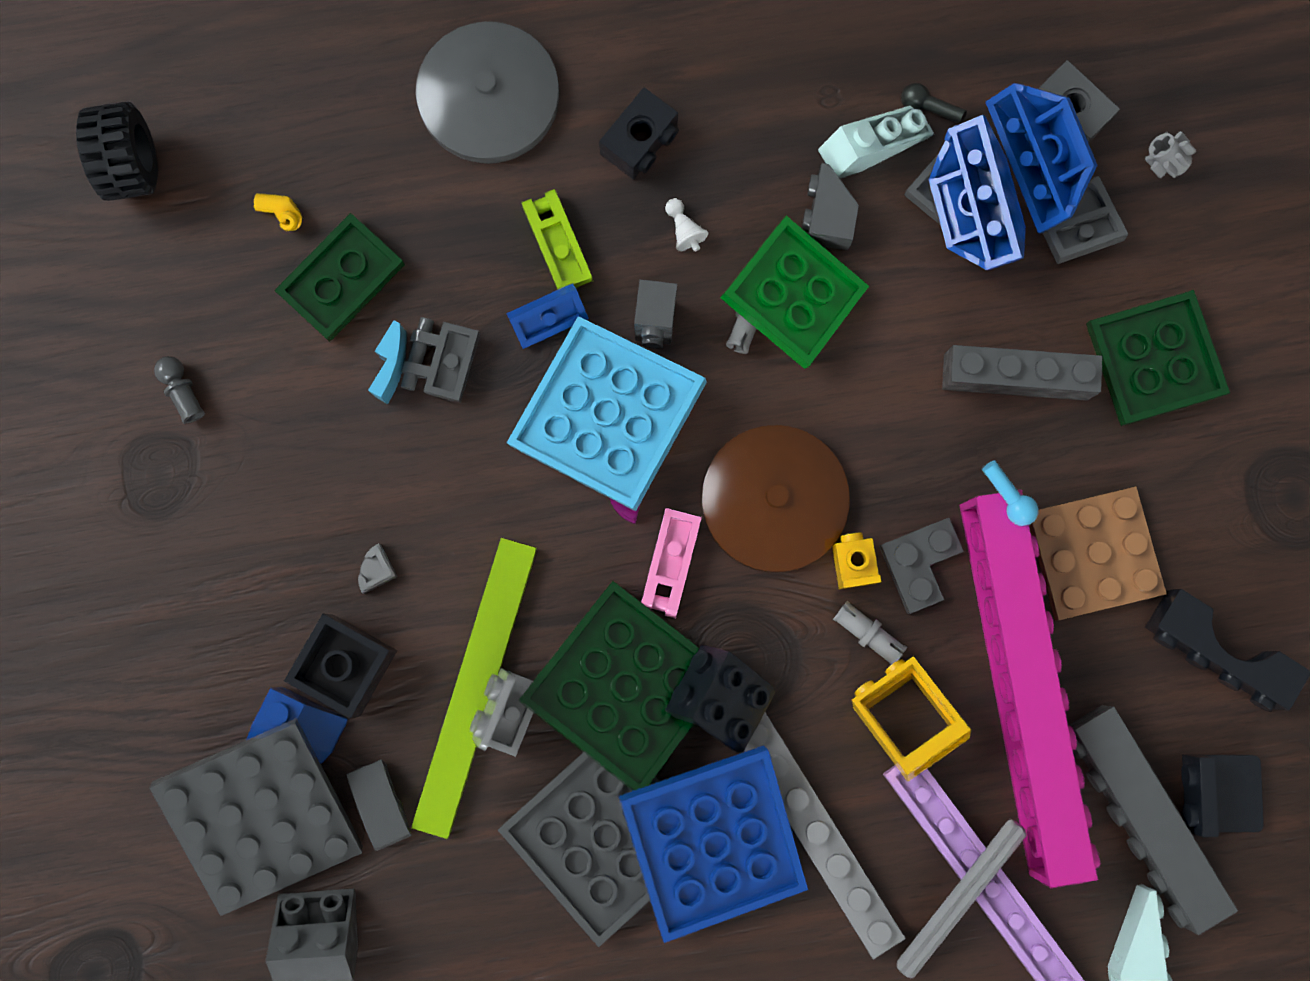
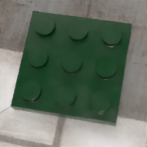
M1194 290L1093 319L1086 323L1096 355L1102 356V373L1121 426L1219 398L1230 393Z

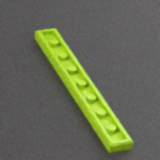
M504 538L500 539L413 820L412 829L445 839L450 837L477 749L472 739L473 732L469 731L477 710L484 711L488 697L484 695L491 675L495 674L498 676L502 667L536 556L537 548Z

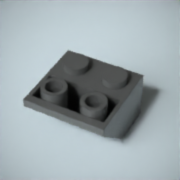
M341 889L278 894L266 956V964L273 981H354L358 953L355 890Z

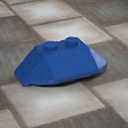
M1013 83L985 103L1039 234L1073 217L1096 170L1097 163L1069 97Z
M980 115L949 128L929 178L947 249L988 271L1023 259L1026 226L1007 157L988 120L984 115Z

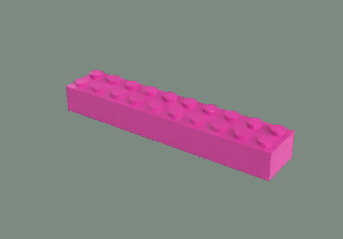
M1022 489L1017 490L1020 493V495H1023ZM1000 493L977 496L959 506L1019 824L1026 830L1023 845L1029 875L1050 888L1098 880L1095 868H1099L1100 860L1095 845L1090 843L1088 828L1092 827L1090 811L1086 804L1083 805L1080 789L1084 788V778L1081 768L1075 765L1073 750L1076 749L1077 743L1072 727L1067 724L1065 711L1069 709V701L1065 689L1060 688L1057 673L1061 672V659L1058 651L1053 649L1050 634L1054 632L1053 619L1050 612L1045 611L1043 596L1046 595V582L1042 573H1038L1035 558L1039 557L1038 542L1034 535L1031 536L1029 525L1018 526L1009 520L1007 516L1008 504Z

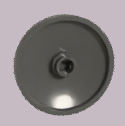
M499 22L468 24L442 37L426 55L420 67L416 83L418 109L431 136L439 145L453 155L478 163L508 161L534 148L551 128L559 106L560 93L557 73L547 51L530 34L515 26Z

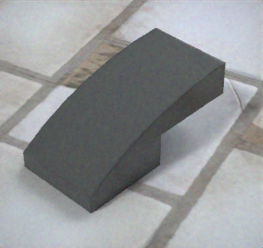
M382 759L346 774L362 822L376 851L412 836L402 801L396 797L387 764Z

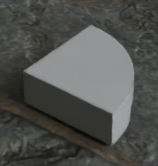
M379 543L366 553L358 577L362 594H366L398 577L382 545Z

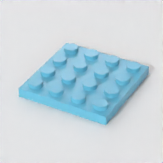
M578 316L509 437L507 444L636 511L707 381L705 377Z

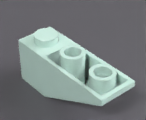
M907 106L840 126L818 150L825 163L831 166L840 179L859 173L931 137L934 133L922 111Z
M1143 884L1136 886L1107 966L1109 981H1172L1171 976L1167 973L1165 958L1169 957V946L1165 935L1162 934L1160 918L1164 916L1163 903L1160 896L1156 894V890Z

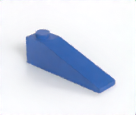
M284 687L270 688L246 740L297 718L321 764L333 753L349 719Z

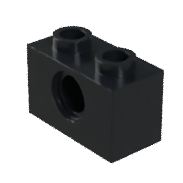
M643 87L599 141L600 155L633 180L640 172L645 174L654 164L657 158L655 153L663 144L668 146L678 134V112ZM639 131H645L650 134V138L645 141H638L632 136Z

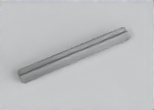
M1010 819L1005 823L898 959L897 968L908 978H914L1023 841L1026 837V830L1018 822Z

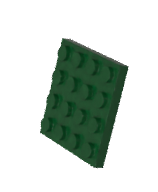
M612 581L520 697L519 702L629 789L635 791L651 783L693 726V723L674 718L665 709L671 700L673 691L680 684L690 666L692 657L698 652L699 647Z

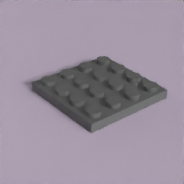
M297 718L152 781L149 787L220 916L361 854L363 851V845Z
M583 752L507 820L498 831L599 948L646 905L650 899L618 797L632 792V790ZM655 776L649 785L660 782V780Z

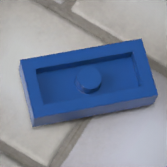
M573 283L506 313L523 349L572 327L578 316L585 320L589 319Z

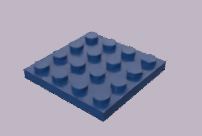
M765 745L618 796L664 943L808 890L769 750Z

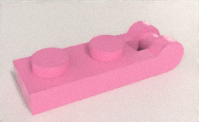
M665 508L641 601L650 610L655 609L666 612L665 616L676 619L702 517ZM658 584L672 587L670 598L655 594Z

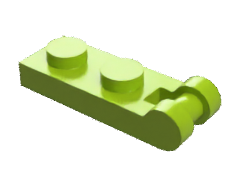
M555 189L544 193L545 197L536 201L528 199L521 202L557 290L571 283L577 288L593 281ZM551 210L553 217L541 221L539 215Z

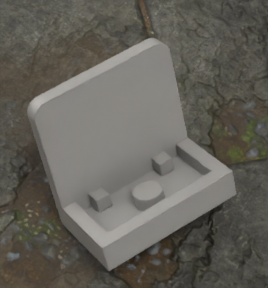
M502 668L498 676L495 674L491 675L484 695L488 697L484 711L477 710L469 730L473 732L472 739L478 748L486 750L487 747H491L516 757L533 712L520 703L519 699L531 685L532 680Z

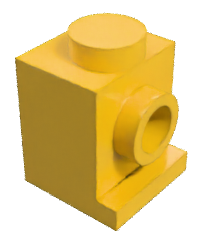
M863 533L840 536L841 543H836L832 546L839 589L880 583L881 577L878 573L873 538L863 539ZM857 552L863 556L864 561L861 566L852 564L851 556L853 553Z

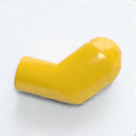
M256 193L254 197L255 211L274 213L280 222V227L286 231L297 230L301 226L302 214L290 197Z

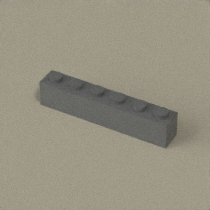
M1101 705L1069 724L1068 726H1071L1075 733L1077 743L1073 754L1078 759L1082 758L1090 770L1086 773L1089 782L1097 792H1103L1109 802V805L1106 806L1109 815L1118 826L1123 825L1130 837L1126 840L1130 850L1137 859L1144 860L1150 870L1147 873V878L1159 894L1164 893L1171 905L1167 908V911L1176 925L1181 929L1184 927L1200 935L1238 912L1115 707Z

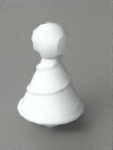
M676 198L670 199L666 203L665 210L668 216H672L675 221L676 249L678 251H685L692 247L694 252L700 249L699 243L707 238L708 231L693 222L691 218L682 214L684 204L681 200Z

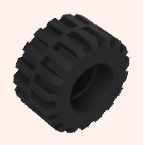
M130 101L82 108L78 113L76 124L77 148L85 175L97 195L104 201H112L153 194L158 179L157 156L149 127L138 108Z

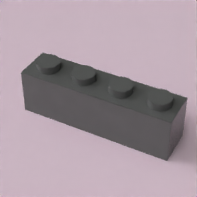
M953 345L944 354L942 390L1087 401L1101 393L1102 356Z

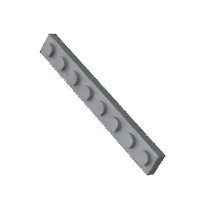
M764 713L744 751L746 752L763 745L769 750L790 826L870 956L875 959L903 941L905 937L770 719Z

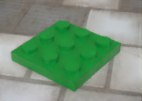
M786 215L720 298L805 369L811 365L869 286Z

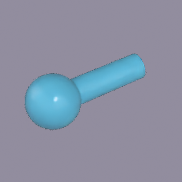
M995 460L986 464L982 470L1007 502V516L1009 520L1018 526H1027L1033 523L1039 511L1035 500L1029 496L1020 495Z

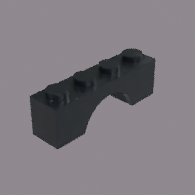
M1183 589L1166 591L1167 594L1163 596L1145 626L1146 629L1155 634L1153 639L1157 643L1171 650H1174L1175 647L1187 654L1185 658L1187 662L1201 670L1206 671L1209 668L1220 675L1217 680L1221 684L1235 691L1242 689L1252 696L1250 701L1254 705L1265 711L1272 712L1273 709L1289 711L1310 677V670L1280 651H1262L1255 657L1245 661L1234 658L1219 645L1214 635L1212 625L1214 609Z

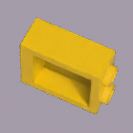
M914 656L906 662L903 659L894 662L886 669V676L876 683L872 680L864 683L855 691L856 697L852 699L853 709L907 782L970 739L971 734L970 728ZM913 679L947 723L948 727L904 757L869 709Z

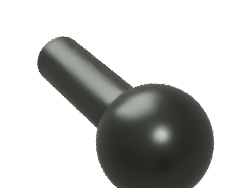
M920 83L909 84L901 94V102L904 107L911 106L913 109H925L959 124L964 121L967 110L930 96L928 89Z

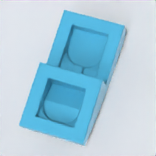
M393 320L375 350L377 355L386 362L368 389L371 394L386 404L389 403L399 383L407 349V332L395 320Z

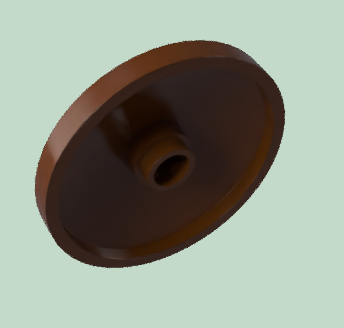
M761 426L747 430L731 439L713 458L707 470L702 488L703 516L714 541L736 562L762 572L793 571L819 559L839 538L849 512L850 494L848 481L842 465L835 454L815 436L790 426Z

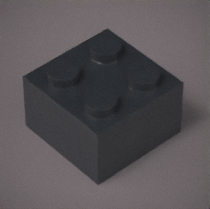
M323 613L284 682L350 719L360 717L398 650L335 615Z

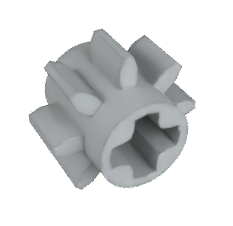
M1180 131L1175 137L1166 132L1152 141L1149 147L1150 155L1145 157V160L1151 165V170L1159 178H1162L1166 172L1175 178L1191 166V155L1196 152V149L1190 144V140L1183 132Z

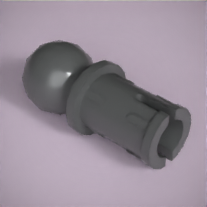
M171 356L159 359L154 367L155 377L159 382L168 385L164 390V395L171 398L181 416L183 424L192 423L202 418L205 412L201 409L191 389L192 381L190 379L182 380L184 367L181 361Z

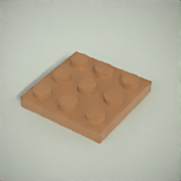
M1137 487L1040 509L1036 520L1029 525L1031 535H1034L1038 542V561L1046 582V590L1055 621L1167 594Z

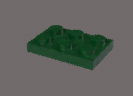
M350 213L274 291L331 342L400 271L405 263Z

